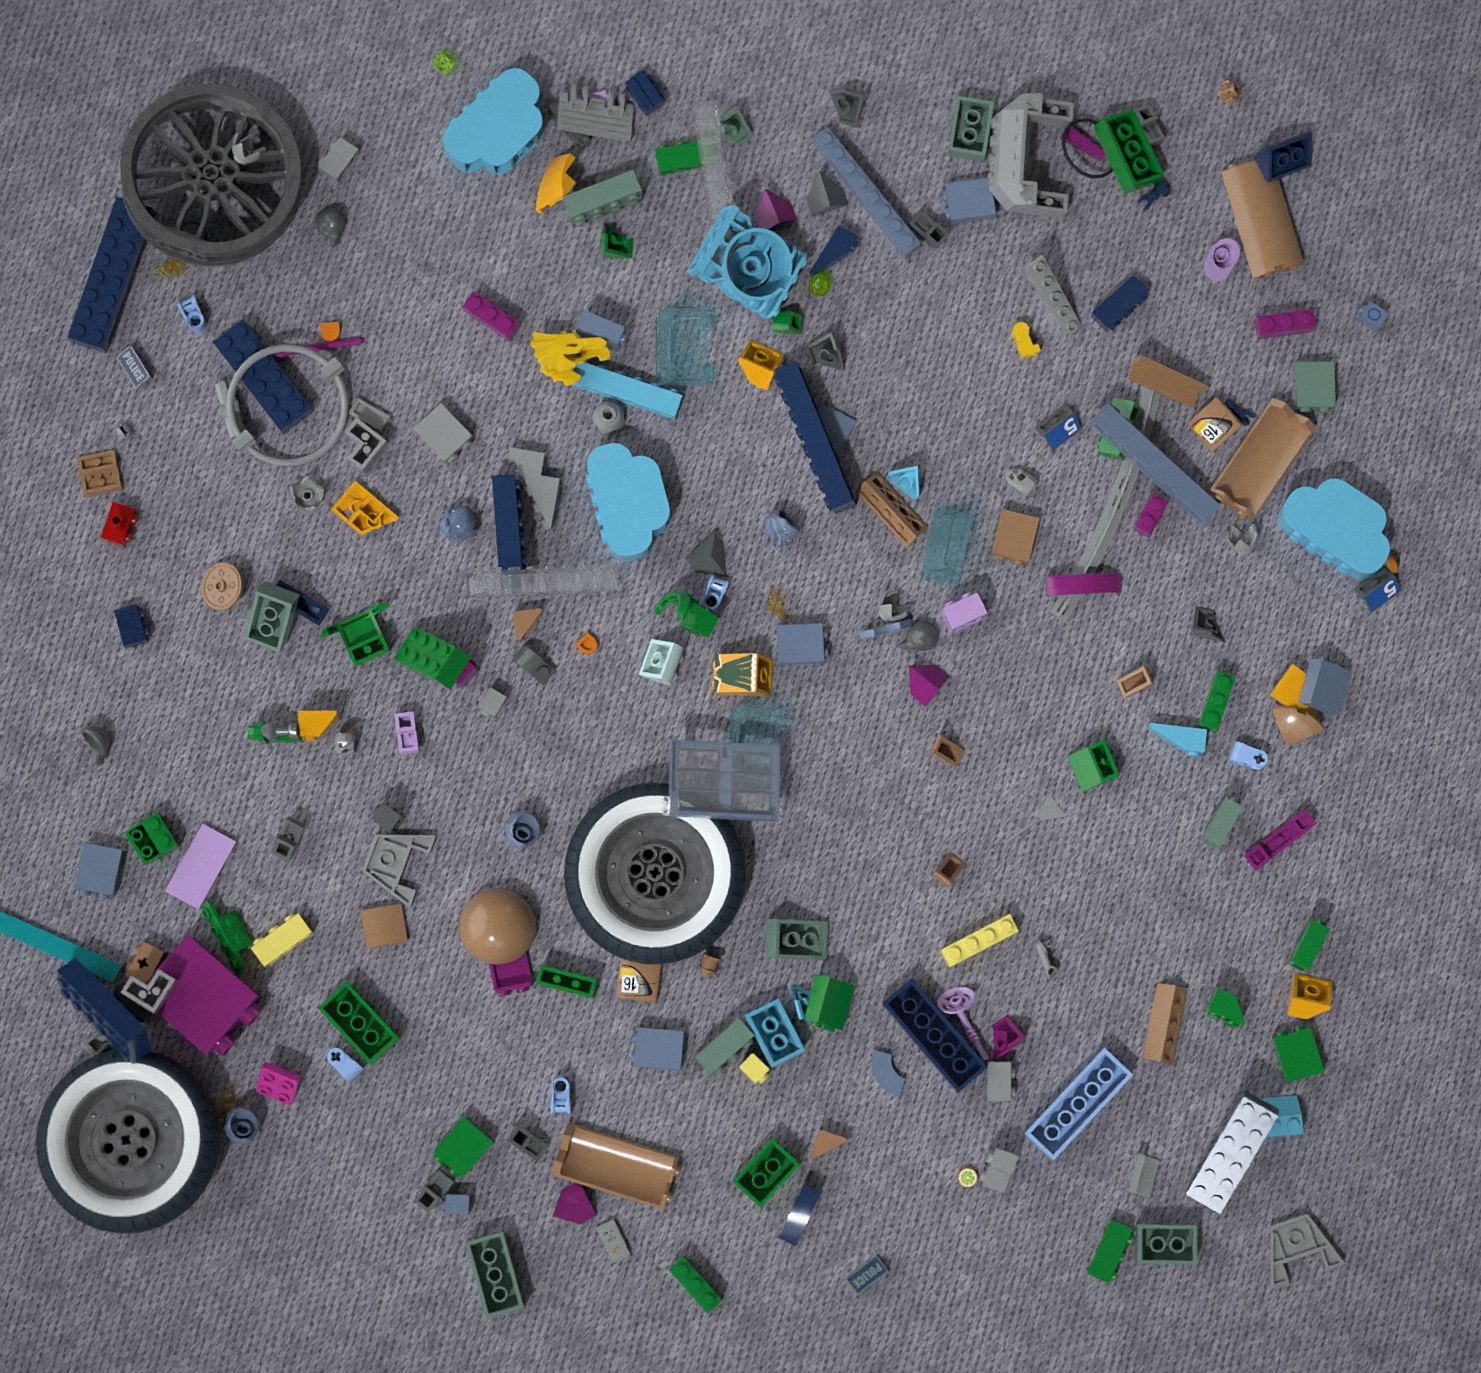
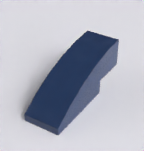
M280 579L275 581L274 585L300 595L295 611L297 614L318 626L321 624L329 611L328 608Z
M803 1184L778 1238L794 1246L797 1245L821 1192Z

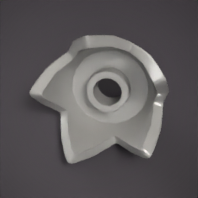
M236 132L232 143L234 159L243 165L257 161L265 152L266 147L254 150L253 135L251 134L239 141V133Z
M606 401L599 404L595 409L592 421L597 425L599 431L606 435L613 430L619 431L624 428L625 411L619 404ZM611 413L612 417L610 419H607L605 417V414Z
M306 476L300 483L292 484L290 486V493L293 498V506L301 510L315 509L323 498V488L310 476ZM306 493L311 494V497L309 499L304 498V495Z
M1254 523L1245 534L1232 525L1230 538L1228 535H1224L1229 546L1240 555L1251 553L1259 539V533Z
M884 590L879 600V616L886 622L899 621L907 617L911 605L897 606L898 591L885 596L887 592Z

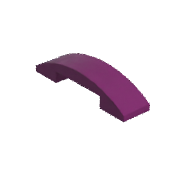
M1121 573L1045 577L1046 596L1122 592Z
M1304 809L1245 854L1244 857L1254 870L1257 871L1317 823L1307 810Z

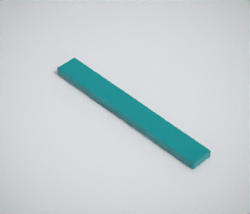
M0 911V933L66 962L76 958L90 973L113 983L116 982L123 965Z

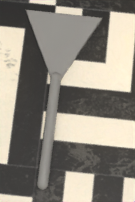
M1048 794L1037 818L1008 838L1005 844L1011 842L1038 821L1066 817V815L1051 795Z

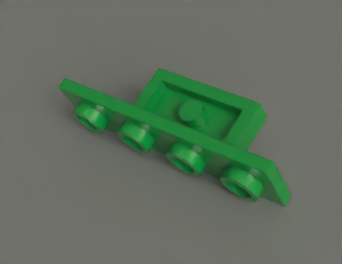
M211 900L207 901L201 907L203 917L208 920L212 934L217 937L221 951L226 954L229 960L230 968L238 975L246 969L238 952L252 946L253 942L236 910L219 917Z

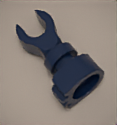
M1161 181L1154 185V191L1151 190L1149 195L1138 200V204L1142 201L1148 203L1143 211L1148 210L1151 203L1159 199V195L1162 197L1170 195L1169 190Z
M1228 398L1224 404L1243 425H1250L1244 420V416L1247 415L1253 419L1254 415L1251 412L1240 410L1239 406L1235 407V401Z

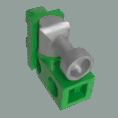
M258 721V726L247 727L248 738L258 740L262 744H268V741L272 743L301 742L298 721H291L289 727L276 726L272 722L266 724L264 721Z

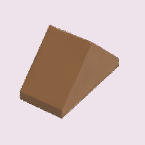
M536 608L513 612L516 639L519 643L523 641L543 614L542 609Z
M1146 666L1116 680L1124 698L1147 689L1154 684Z
M938 735L930 756L957 767L965 750L943 736Z
M950 853L933 874V877L946 887H949L966 863L953 853Z
M819 1129L811 1158L814 1159L847 1142L846 1138Z

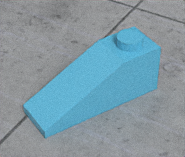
M1157 723L1148 724L1147 729L1179 750L1187 752L1188 756L1199 757L1200 754L1205 752L1207 729Z

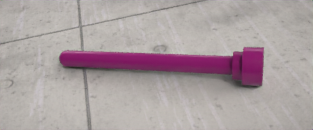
M362 337L305 345L304 347L314 351L360 345L364 343V339ZM274 353V360L276 362L283 361V359L286 358V356L297 355L301 353Z

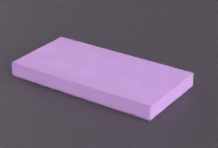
M202 824L165 892L200 910L237 842Z

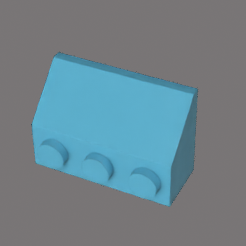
M779 999L745 1015L771 1068L805 1051Z
M1297 1096L1261 1099L1279 1109V1116L1266 1137L1304 1134L1302 1114Z

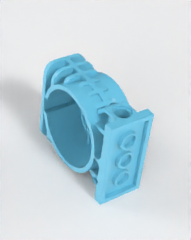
M736 205L723 207L686 273L698 277L707 284L716 282L726 296L742 303L743 307H748L751 309V312L759 314L762 319H769L772 316L776 317L780 311L779 305L790 293L788 289L799 277L797 273L808 261V258H806L807 253L800 252L796 246L789 245L788 241L783 240L770 230L752 227L750 217L739 211L740 208ZM727 230L733 232V234L724 239ZM752 235L755 236L750 245L740 246L737 249H735L733 253L730 255L727 264V257L730 250L739 243L749 242ZM748 261L751 262L753 266L751 271H749L746 267ZM770 273L767 282L761 288L754 291H747L746 294L744 293L746 288H752L761 285L767 279Z

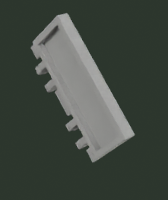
M575 84L571 86L570 101H567L568 93H559L557 130L628 142L631 140L633 104L626 103L624 111L625 93L620 92L618 106H614V92L609 90L606 108L604 107V99L588 98L587 86H584L582 89L581 100L576 99L577 85Z

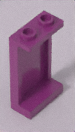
M526 952L517 960L507 964H489L494 994L499 993V997L510 995V991L518 990V993L530 991L529 987L533 986Z

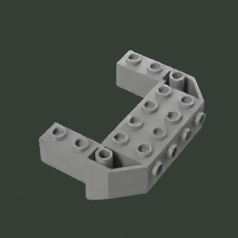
M1041 93L1021 94L992 118L991 129H993V136L990 138L992 153L989 156L988 162L991 169L987 182L990 184V192L1006 211L1061 218L1067 213L1068 194L1037 190L1038 182L1027 181L1030 124L1035 122L1065 127L1073 121L1074 103L1043 99V94Z

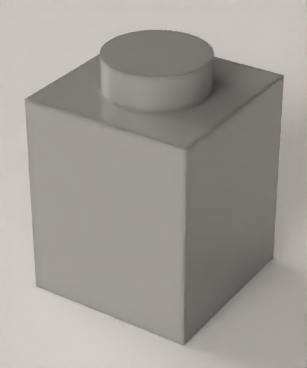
M490 687L478 706L482 710L480 713L489 719L491 716L496 719L506 703L507 697Z

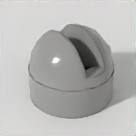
M120 424L116 429V433L119 438L128 439L132 435V429L128 424ZM121 427L127 431L126 435L120 430Z

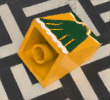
M758 653L715 654L713 662L715 673L712 681L714 693L720 695L771 697L772 658Z

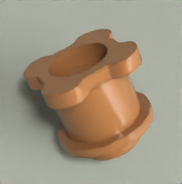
M702 954L703 960L701 966L697 969L701 971L700 975L711 978V975H716L714 972L717 964H720L721 961Z

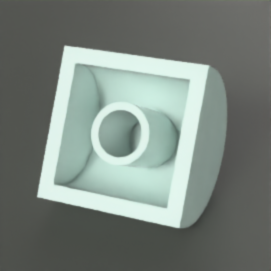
M651 639L639 675L662 684L671 685L677 677V666L683 660L682 652L684 648L672 642Z

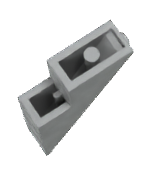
M1041 255L1026 266L1024 274L1036 289L1037 298L1065 336H1067L1071 332H1075L1081 324L1044 256Z
M509 447V452L506 455L510 463L515 462L518 468L515 472L519 480H524L526 484L524 490L528 497H533L535 502L532 505L536 513L542 514L544 519L541 522L545 530L549 529L552 531L560 478L542 476L546 458L545 453Z

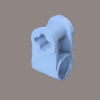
M194 294L191 295V298L181 303L179 301L176 302L190 329L195 333L204 331L206 321ZM194 320H201V323L198 326L192 325Z
M712 574L703 598V607L706 606L716 612L726 594L730 581L721 580ZM708 599H714L717 602V604L713 607H709L706 604V601Z
M1235 742L1229 761L1233 763L1238 762V765L1259 770L1265 767L1268 762V756L1262 750L1250 747L1244 743ZM1257 756H1261V760L1263 761L1260 762V764H1257L1256 760L1254 759L1257 758Z
M333 1048L328 1052L327 1059L329 1063L349 1083L363 1070L362 1066L357 1064L342 1049ZM333 1052L341 1053V1055L339 1056L341 1058L340 1061L332 1060L334 1057L332 1055Z
M557 1078L552 1083L551 1114H571L570 1083L566 1078ZM560 1080L566 1083V1089L563 1092H559L556 1089V1083Z

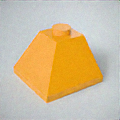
M750 339L738 361L751 384L768 390L774 379L773 376L776 375L775 369L779 368L785 354Z
M298 711L300 737L305 738L306 742H315L316 738H322L340 720V714L337 711Z
M1294 973L1287 1015L1308 1019L1330 1010L1333 981Z

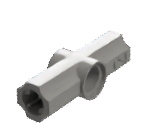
M228 380L215 384V389L220 401L221 415L226 422L229 436L232 440L235 438V435L230 427L226 408L227 394L231 383ZM235 397V417L241 432H243L245 426L241 418L242 412L239 408L238 399Z

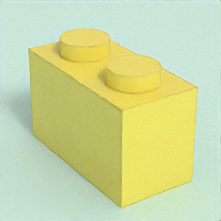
M753 1053L739 1066V1069L755 1085L758 1082L762 1084L769 1077L767 1073L769 1068Z

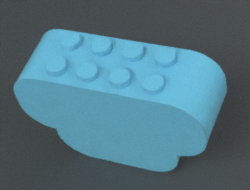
M518 68L506 70L499 77H494L489 83L490 86L485 91L481 90L476 95V100L472 104L468 103L463 108V112L458 117H453L449 122V126L443 134V145L448 160L460 171L472 173L483 167L491 174H506L541 141L544 134L542 115L539 111L541 107L539 86L526 71Z
M611 443L599 446L588 457L587 468L589 474L585 476L589 490L593 489V493H590L593 507L598 508L595 514L598 526L602 525L603 527L600 530L603 544L607 543L611 555L621 562L640 560L651 551L653 536L663 533L670 523V508L659 467L649 457H632L630 451L621 444Z
M1341 479L1326 480L1317 490L1312 487H1300L1290 494L1279 510V526L1289 535V539L1296 544L1300 542L1306 546L1305 550L1310 554L1314 555L1316 553L1321 556V561L1325 564L1336 566L1337 571L1344 576L1348 574L1355 579H1367L1382 567L1389 556V542L1385 535L1381 533L1386 525L1384 509L1377 502Z

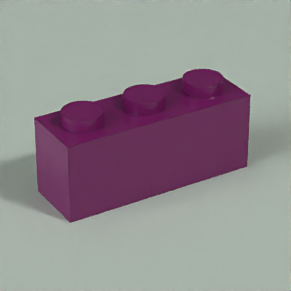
M474 291L462 306L464 312L508 342H511L521 328L520 322Z
M1314 309L1257 316L1254 321L1257 340L1311 333L1316 329Z

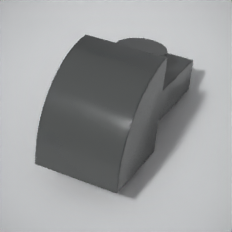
M1147 104L1134 109L1150 145L1153 146L1164 142L1165 136L1157 125L1159 118L1151 105Z
M922 210L908 223L921 236L920 238L935 249H938L950 235L937 221L934 222Z
M524 645L512 659L513 662L543 686L555 672L540 656Z
M289 816L284 823L281 834L276 840L272 854L289 862L302 839L306 824Z
M518 1124L506 1140L537 1162L548 1147V1144Z
M439 1169L415 1198L414 1202L427 1213H430L445 1196L455 1180Z

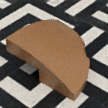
M1293 706L1273 707L1278 728L1286 745L1307 739L1324 729L1322 723L1309 712H1306L1305 715L1303 712L1297 711V707Z

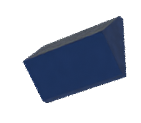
M1308 131L1270 145L1254 157L1266 182L1269 183L1311 167L1312 132Z

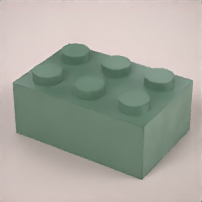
M957 96L947 156L984 162L994 107L993 101Z
M264 581L256 591L244 639L280 653L288 642L300 595Z
M738 1018L702 1050L695 1059L710 1076L713 1074L717 1076L725 1069L723 1065L728 1060L732 1063L740 1055L738 1053L739 1050L742 1048L746 1050L754 1043L752 1039L755 1035Z
M1136 1224V1264L1197 1265V1225Z

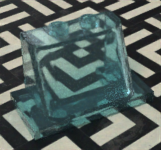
M934 505L920 577L921 581L958 587L972 512Z

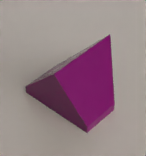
M764 189L755 215L759 228L771 231L797 220L790 202L768 189Z
M909 665L911 695L926 707L949 679V676L935 665Z
M1007 1015L991 1026L993 1029V1062L1026 1039Z
M574 1183L561 1190L553 1217L580 1225L597 1216L581 1184Z

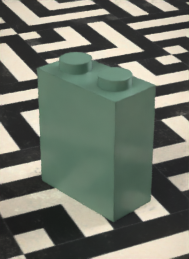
M1334 362L1295 363V410H1300V413H1311V410H1319V413H1330V410L1335 408Z
M1226 797L1221 802L1200 842L1216 851L1221 848L1243 808L1239 800L1230 797V799Z

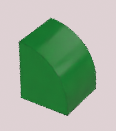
M792 311L779 312L776 317H773L771 331L784 334H801L803 316Z

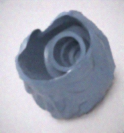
M459 505L446 510L442 514L440 527H442L444 536L450 542L459 543L475 535L477 520L472 508Z
M783 509L775 510L764 521L766 535H769L772 539L771 541L776 543V549L783 548V546L788 547L789 543L792 542L800 531V528L795 525L794 520H788Z
M529 811L513 812L509 820L504 822L507 838L517 849L528 848L535 841L539 840L542 835V829L537 817L529 813Z
M237 1106L225 1114L224 1124L221 1127L233 1142L248 1145L253 1141L257 1131L261 1128V1120L250 1108Z

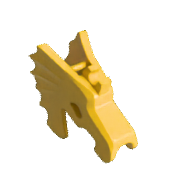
M572 330L573 333L562 331V334L533 332V340L530 344L535 349L534 356L537 358L538 364L541 365L540 371L547 377H552L554 383L563 381L565 386L575 384L582 378L573 371L577 364H582L592 357H598L600 361L608 360L611 357V353L607 348V342L601 337L580 338L576 330ZM578 353L581 354L580 357H575V356H574L575 354H578Z

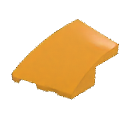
M571 153L553 157L549 163L537 194L536 212L539 214L543 212L547 205L551 207L562 200L563 196H566L576 182L565 173L575 160Z
M356 480L330 508L360 535L399 519L396 514ZM349 507V511L352 514L347 519L342 512Z
M1291 664L1270 696L1284 706L1297 707V711H1301L1305 715L1306 712H1309L1317 718V710L1298 703L1306 673L1294 664Z

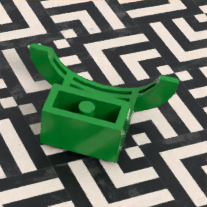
M677 590L665 595L654 607V614L660 615L670 602L678 606L676 611L677 617L682 620L679 626L691 634L708 638L719 620L714 615L715 611L706 606H700V602L690 597L689 593L685 590Z
M379 603L352 618L323 629L320 639L339 632L355 667L390 652V649L374 616L390 608V605Z

